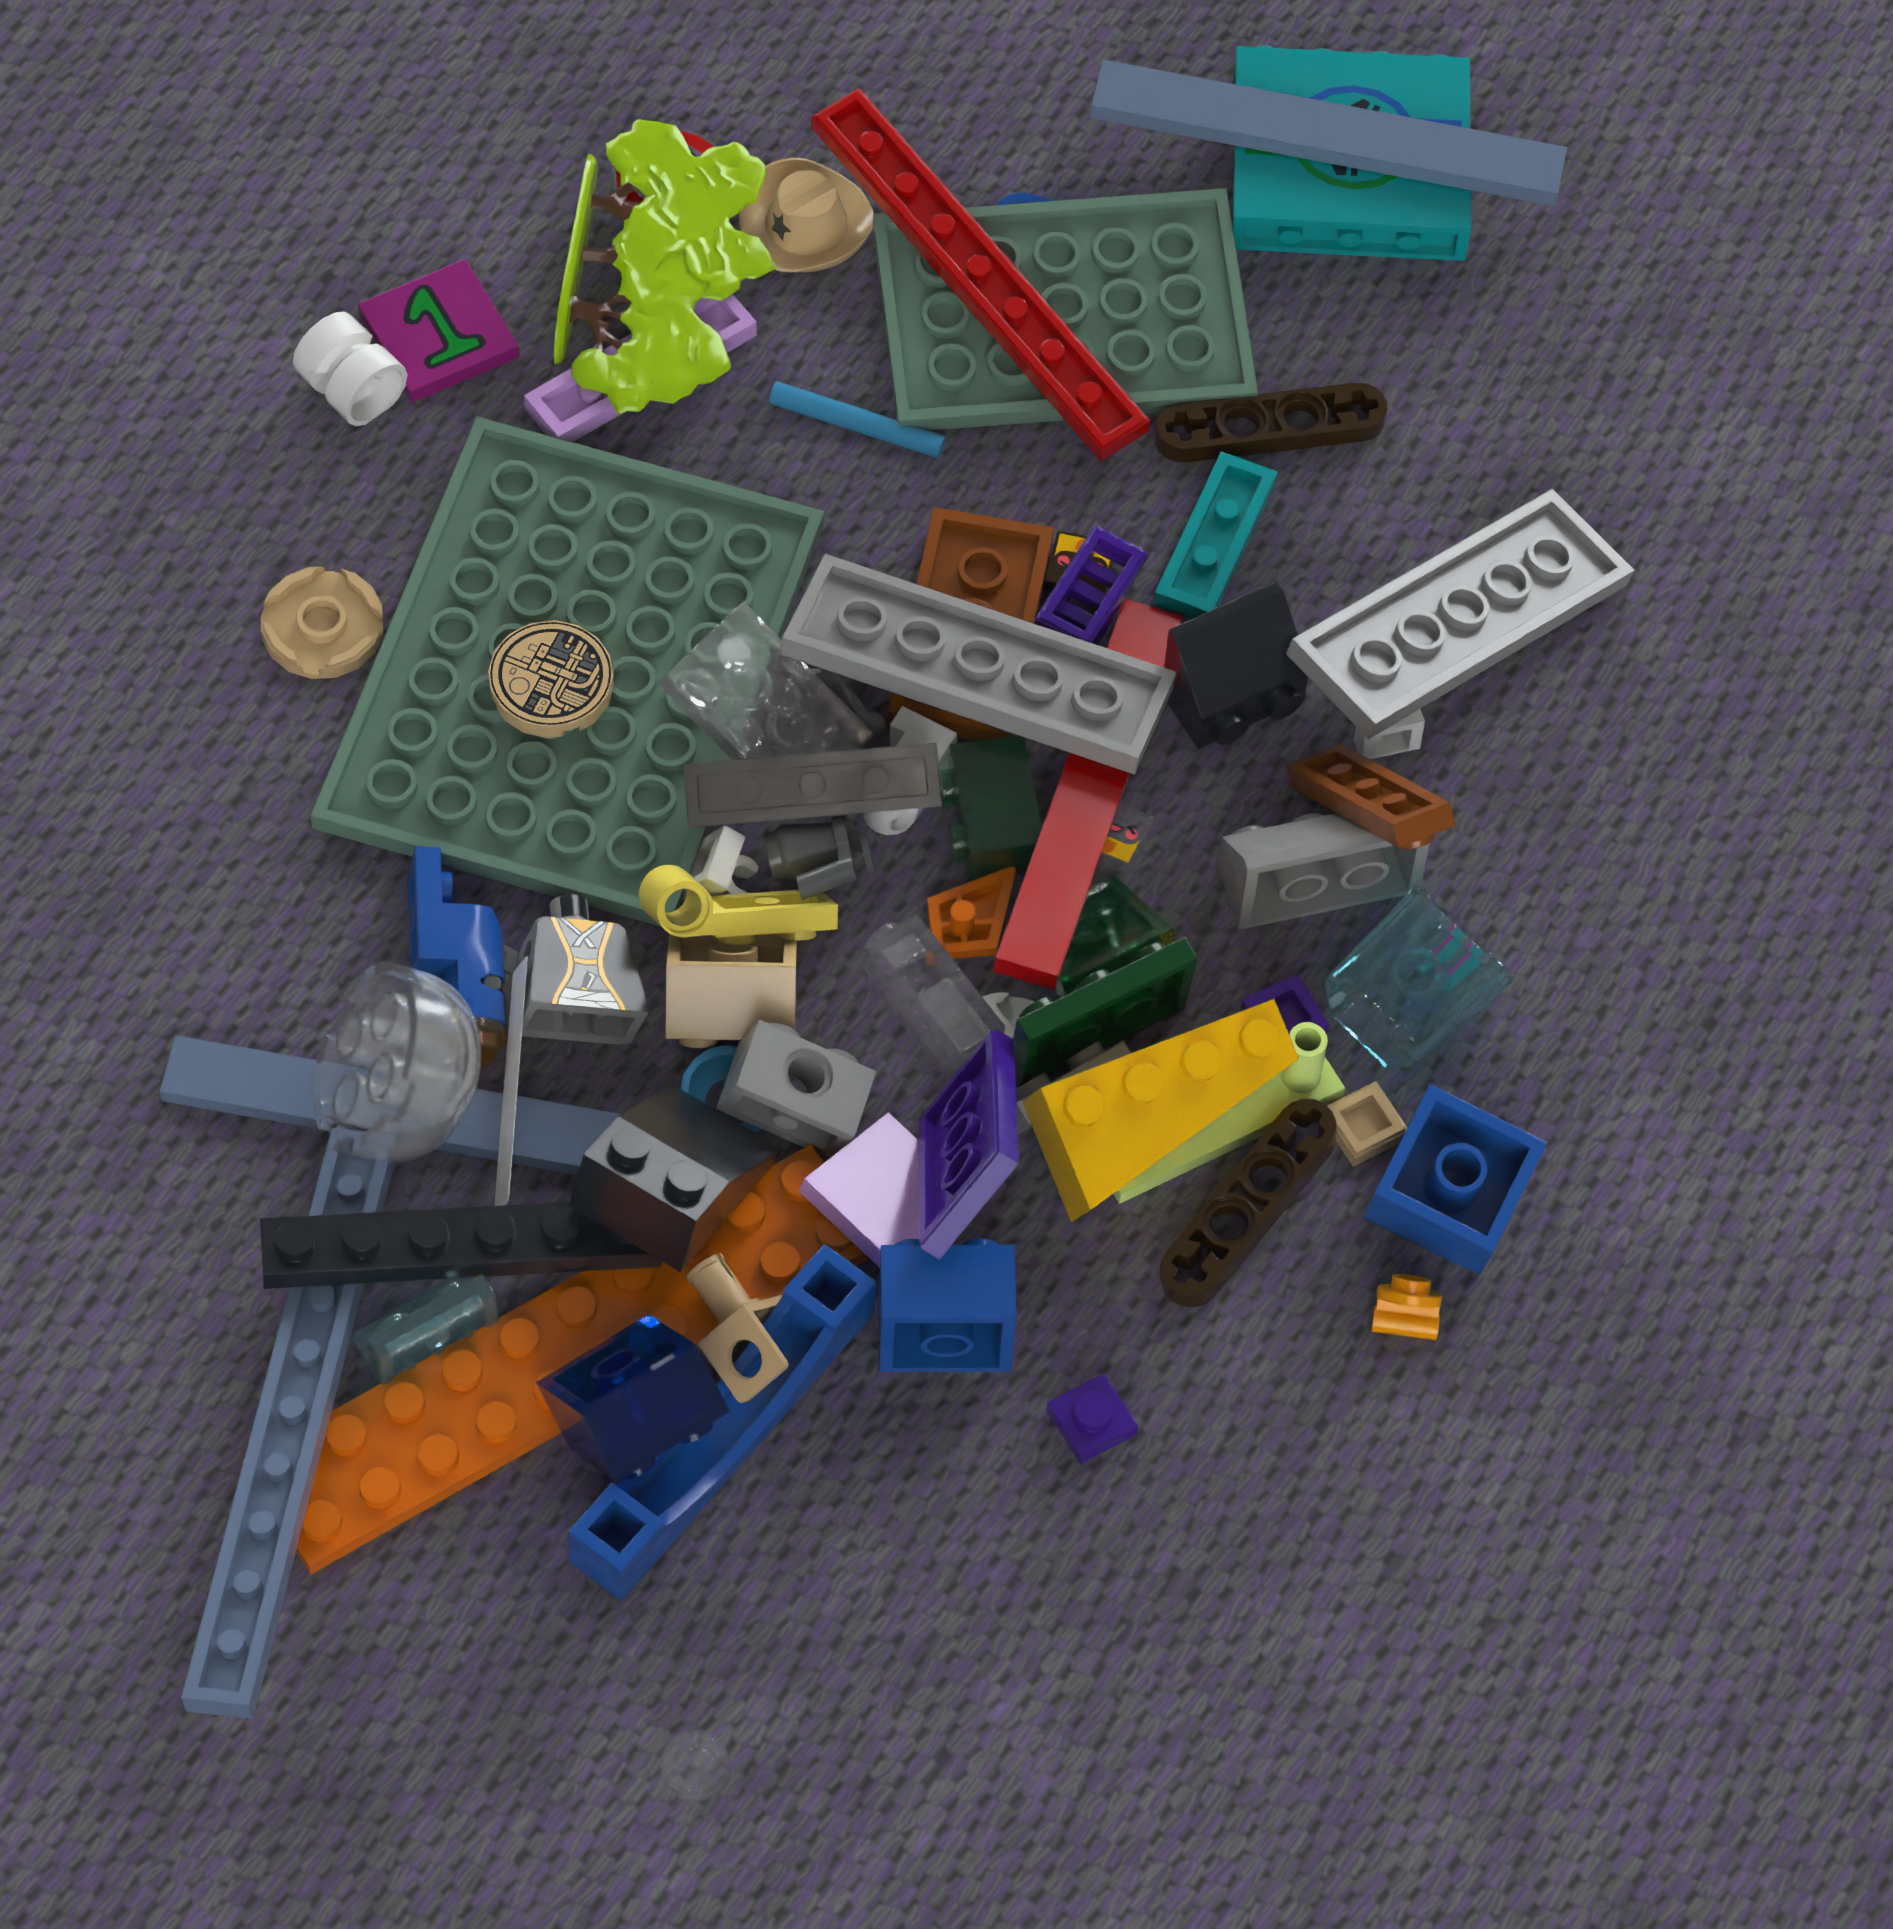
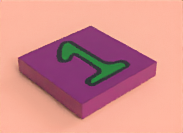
M466 259L358 303L359 316L369 333L373 336L372 338L375 343L383 346L405 367L408 376L404 391L411 403L520 357L518 343Z

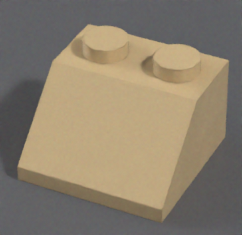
M669 934L666 963L665 1039H679L681 1045L691 1048L712 1047L718 1043V1040H742L758 1020L766 1023L783 1024L795 1030L797 941L780 938L778 934L756 935L755 942L750 944L730 945L719 942L713 935L677 937Z

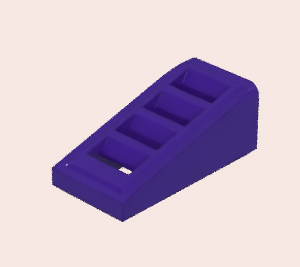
M1095 524L1037 614L1034 624L1099 645L1145 564L1149 552ZM1097 553L1124 567L1122 572L1118 574L1093 561L1094 554ZM1085 575L1110 588V591L1106 594L1081 581V577ZM1070 597L1097 610L1094 616L1069 603Z

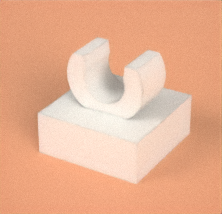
M726 825L703 838L691 876L709 892L710 896L747 893L734 884L732 875L748 879L756 874L759 868L750 857L739 855L745 836ZM684 889V892H683V895H684L683 901H685V899H686V895H687V890H686V889Z

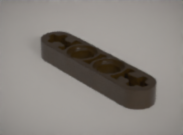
M1349 383L1263 393L1257 396L1178 403L1168 406L1159 414L1156 420L1155 445L1158 452L1174 462H1195L1218 459L1221 451L1237 457L1364 442L1375 438L1381 433L1386 420L1387 401L1384 394L1367 383ZM1351 405H1361L1362 410L1365 413H1369L1368 419L1358 420L1356 413L1350 412ZM1327 407L1333 408L1332 417H1336L1334 425L1327 424ZM1293 411H1305L1310 413L1317 423L1311 429L1296 430L1286 424L1284 416ZM1237 417L1251 420L1258 430L1251 436L1237 437L1227 431L1225 423ZM1207 421H1215V439L1209 438L1210 428H1206ZM1183 425L1186 432L1191 434V440L1180 441L1179 435L1173 432L1174 426Z
M1300 1099L1284 1108L1166 1251L1161 1260L1160 1277L1164 1293L1172 1302L1184 1307H1197L1213 1299L1328 1159L1336 1146V1119L1332 1110L1325 1103L1315 1099ZM1313 1122L1319 1124V1139L1311 1135L1306 1136L1296 1148L1295 1162L1288 1154L1296 1142L1295 1125L1307 1128ZM1275 1166L1286 1174L1287 1181L1282 1188L1270 1193L1257 1190L1251 1184L1250 1178L1253 1172L1260 1167ZM1233 1213L1241 1216L1247 1222L1248 1228L1245 1234L1238 1239L1223 1240L1212 1232L1211 1225L1213 1221L1220 1215ZM1200 1241L1210 1252L1201 1265L1202 1282L1199 1283L1196 1280L1190 1279L1184 1285L1179 1284L1177 1267L1181 1266L1183 1269L1190 1270L1202 1258L1201 1244L1198 1243Z

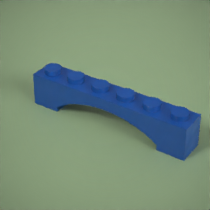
M824 1244L783 1289L781 1299L763 1324V1327L787 1359L788 1368L750 1401L739 1403L721 1379L692 1414L651 1456L615 1485L612 1482L568 1531L569 1562L622 1602L874 1315L876 1281ZM750 1342L733 1364L735 1370L740 1375L752 1378L759 1372L762 1358L758 1347L753 1342Z

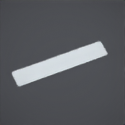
M527 956L516 968L512 977L494 1206L506 1205L510 1193Z

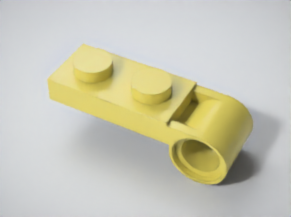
M662 865L654 868L644 877L639 889V900L643 910L665 931L677 937L713 935L719 942L724 944L745 945L755 942L756 935L778 934L783 939L801 941L815 938L816 931L838 929V904L824 893L805 900L801 899L799 890L710 896L709 892L684 869L675 865ZM686 889L687 895L683 905L676 911L665 913V903L668 897L677 890Z

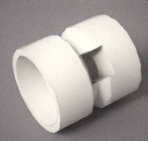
M336 312L322 318L308 330L294 352L292 363L295 370L316 391L325 394L327 402L348 423L354 426L366 425L393 406L406 386L408 375L405 367L383 346L370 344L373 336L352 315L346 312Z

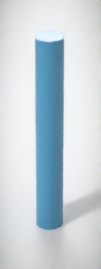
M779 381L774 383L770 393L769 404L937 459L940 458L946 444L947 437L945 435L920 427H898L896 419Z

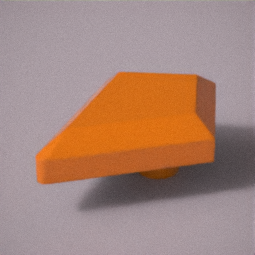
M1007 867L927 898L933 960L997 955L1016 877V869L1014 867Z

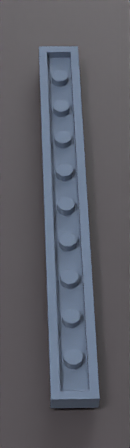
M332 1128L309 1216L383 1212L398 1153L395 1134ZM364 1283L289 1288L181 1696L186 1712L248 1719L254 1718Z

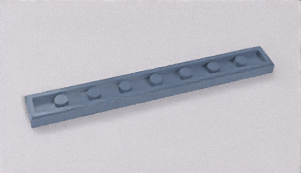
M1109 60L1102 61L1090 118L1551 206H1556L1567 147Z
M175 1035L159 1091L161 1101L327 1131L336 1128L395 1134L397 1143L498 1161L503 1093ZM517 1096L512 1163L578 1175L583 1154L620 1114Z

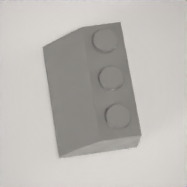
M1310 813L1296 818L1291 823L1267 828L1256 825L1238 829L1231 835L1223 836L1218 868L1237 928L1240 930L1418 893L1421 888L1430 843L1419 848L1401 849L1337 813L1325 816L1320 813Z

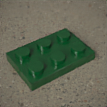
M1183 937L1167 946L1163 942L1151 944L1139 951L1132 958L1130 964L1112 973L1105 969L1096 971L1079 982L1075 991L1055 1001L1051 997H1045L1026 1007L1020 1013L1019 1019L1016 1020L1013 1036L1016 1087L1019 1088L1042 1073L1046 1072L1048 1077L1068 1068L1069 1065L1066 1060L1098 1041L1103 1049H1106L1185 1010L1198 959L1187 939Z

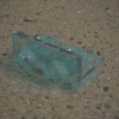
M482 1274L472 1280L469 1278L451 1279L356 1331L352 1335L353 1345L377 1383L384 1386L392 1382L395 1375L404 1370L407 1373L416 1368L417 1363L433 1354L436 1357L445 1352V1347L462 1338L465 1341L474 1336L473 1332L485 1326L488 1329L497 1324L496 1295Z

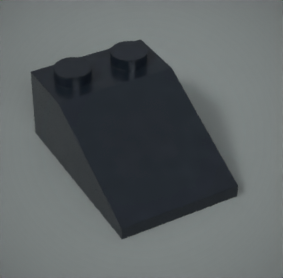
M672 1084L617 1116L583 1154L569 1206L681 1272L780 1156L782 1148Z

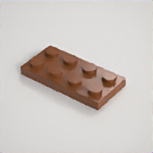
M934 507L917 585L1034 624L1038 614L1049 562L1054 528ZM892 692L888 710V725L892 723L901 707L904 706L956 732L957 737L1010 746L1013 734L1011 732Z

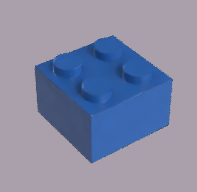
M1430 1084L1363 1218L1481 1275L1548 1142Z
M983 1238L971 1239L963 1242L961 1245H951L940 1260L921 1249L919 1239H905L897 1242L895 1245H881L878 1295L879 1372H1011L1017 1318L1015 1245H999L993 1240Z

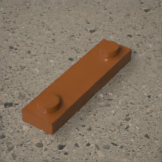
M1342 744L1286 765L1293 789L1398 848L1414 849L1425 846L1435 839L1434 834L1456 826L1449 801Z

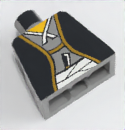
M566 894L556 897L549 905L550 917L543 916L536 919L519 953L518 966L526 956L528 957L522 1036L615 1045L631 1043L649 1010L626 929L618 923L590 921L588 902L580 895Z

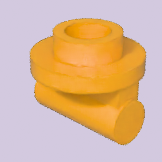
M1393 1274L1391 1284L1377 1286L1376 1306H1374L1371 1332L1437 1340L1440 1323L1439 1310L1443 1295L1430 1289L1431 1280L1428 1278L1410 1274Z

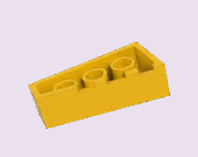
M1274 999L1041 1087L1022 1101L1071 1222L1096 1207L1299 1059Z

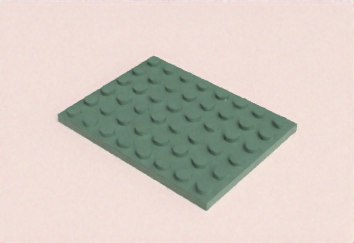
M476 416L311 813L312 829L413 857L415 846L441 847V865L553 897L566 894L580 895L587 900L588 907L661 927L643 910L639 900L640 885L644 877L651 870L662 865L678 866L691 875L699 854L701 842L708 835L711 827L688 828L683 764L736 760L823 529L824 511ZM556 620L578 625L598 637L610 654L614 688L608 708L594 724L579 731V727L564 731V736L544 738L525 734L504 721L497 711L496 704L490 693L488 670L495 649L510 633L530 623ZM684 889L677 890L668 897L665 903V913L676 911L681 907L684 899Z

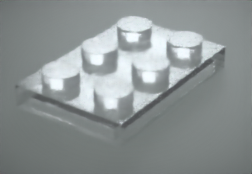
M744 601L658 682V685L732 760L858 750L875 735L865 727V724L804 662L780 654L782 640Z

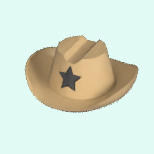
M786 158L766 165L767 173L758 195V201L744 207L739 212L740 231L751 236H758L771 254V259L777 267L774 270L789 273L825 270L839 265L852 257L869 237L872 231L874 214L869 200L853 182L822 164L804 158Z

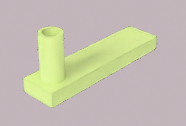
M1311 1022L1300 1023L1293 1027L1289 1036L1299 1059L1113 1193L1119 1204L1261 1137L1282 1110L1294 1101L1315 1099L1329 1105L1343 1098L1345 1087L1325 1057L1328 1042L1325 1031L1319 1025Z

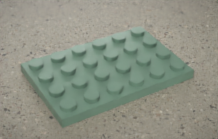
M1226 188L965 208L1144 414L1161 413L1168 406L1178 403L1258 395ZM873 214L872 229L898 427L913 426L932 431L1064 420L886 214Z

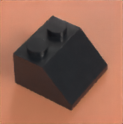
M1277 580L1168 631L1164 668L1176 671L1177 673L1167 704L1197 749L1215 741L1219 745L1232 743L1240 738L1250 725L1269 716L1272 720L1283 719L1295 712L1302 701L1305 700L1308 676L1286 654L1292 639L1298 636L1284 591Z

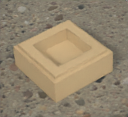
M1377 1081L1327 1105L1332 1110L1336 1119V1141L1353 1167L1400 1144L1408 1128Z

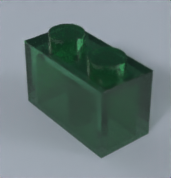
M1014 736L950 744L948 769L939 770L942 806L943 808L954 806L957 823L948 825L949 844L953 861L964 860L968 882L1010 866L1016 869V875L1026 874L1042 830V824L1025 738Z

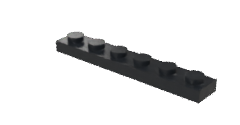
M570 1202L260 1218L264 1289L662 1267L663 1262L569 1206Z

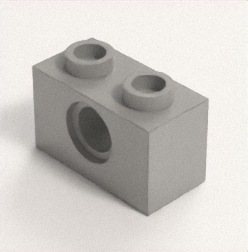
M758 1020L738 1043L716 1109L804 1148L811 1144L818 1154L832 1157L855 1137L876 1071L859 1064L858 1060L848 1052L839 1049H825L800 1038L798 1032L789 1026ZM788 1076L799 1079L805 1085L808 1093L798 1091L791 1084Z

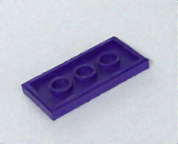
M997 1028L988 1033L919 1118V1242L921 1249L939 1260L1019 1164L1014 1039Z

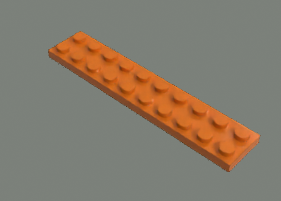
M810 1144L772 1165L681 1272L664 1262L662 1267L582 1271L332 1410L296 1553L310 1575L702 1354L703 1351L698 1343L715 1329L718 1320L695 1287L688 1282L686 1275L706 1258L721 1253L725 1258L726 1264L751 1299L759 1298L760 1300L783 1295V1289L824 1244L854 1266L870 1259L798 1191L804 1178L824 1163L813 1146Z

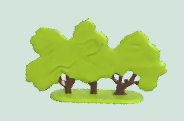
M637 119L633 122L631 131L621 133L615 139L606 143V156L621 175V187L607 196L596 195L597 159L592 154L587 156L558 307L554 341V364H560L565 360L573 321L582 318L592 329L597 343L592 348L582 351L574 360L571 376L581 388L607 394L616 413L622 414L626 411L639 412L650 400L674 404L679 399L690 395L697 385L711 383L729 371L731 362L722 338L710 325L705 324L693 311L695 303L702 297L717 301L724 300L740 289V283L743 279H756L777 268L771 259L770 252L758 236H751L745 232L735 230L729 222V219L741 212L744 207L758 201V195L767 173L765 164L758 157L750 156L747 149L738 142L707 149L700 157H696L691 154L684 137L676 125ZM632 192H640L645 196L642 202L625 201L627 195ZM594 208L605 209L624 221V229L613 239L612 245L605 250L587 247ZM584 261L613 264L620 271L622 277L620 289L610 300L598 305L586 302L578 297ZM625 301L629 304L622 313L610 309L617 302ZM605 315L621 320L631 330L632 338L628 342H622L606 331L610 329L611 322L602 321L601 318ZM603 342L611 343L617 349L616 354L607 355L602 352Z

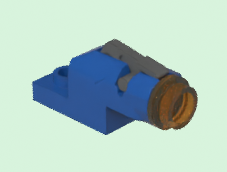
M415 846L407 877L411 989L435 991L442 1020V1043L449 1050L451 1061L466 1067L490 1065L501 1057V1048L507 1042L512 977L518 967L519 953L503 944L501 927L493 908L477 904L452 903V873L441 872V847Z

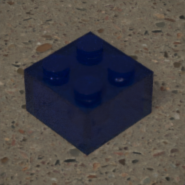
M647 1314L536 1382L569 1448L615 1482L622 1478L631 1479L644 1474L656 1464V1457L679 1443H691L702 1438L711 1431L714 1421L730 1412L697 1345L650 1314Z

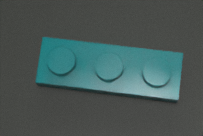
M1222 451L1220 452L1155 591L1153 606L1189 619L1196 618L1220 607L1275 488L1278 471Z

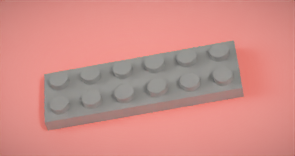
M1551 489L1294 637L1286 654L1351 722L1370 739L1628 585L1635 570L1563 498Z
M824 554L782 637L780 650L781 655L1134 775L1173 690L1177 673L1176 671L828 554Z

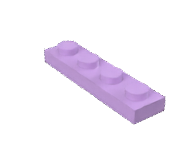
M733 294L721 301L702 297L695 303L693 311L705 324L710 325L721 336L727 353L757 336L756 320ZM632 334L620 341L628 342L632 338ZM611 345L602 350V352L607 355H615L617 349ZM571 368L525 394L524 407L547 436L574 442L621 414L616 413L607 394L581 388L571 376Z

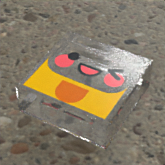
M1120 803L1099 864L1129 876L1154 829L1155 817Z

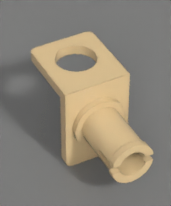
M721 1253L714 1254L697 1264L686 1275L688 1282L695 1287L718 1320L715 1329L704 1337L698 1345L739 1403L750 1401L788 1368L787 1359L763 1327L764 1322L782 1295L763 1300L759 1298L751 1299L726 1264ZM745 1339L753 1342L758 1347L762 1358L761 1368L752 1378L740 1375L732 1363L733 1347Z

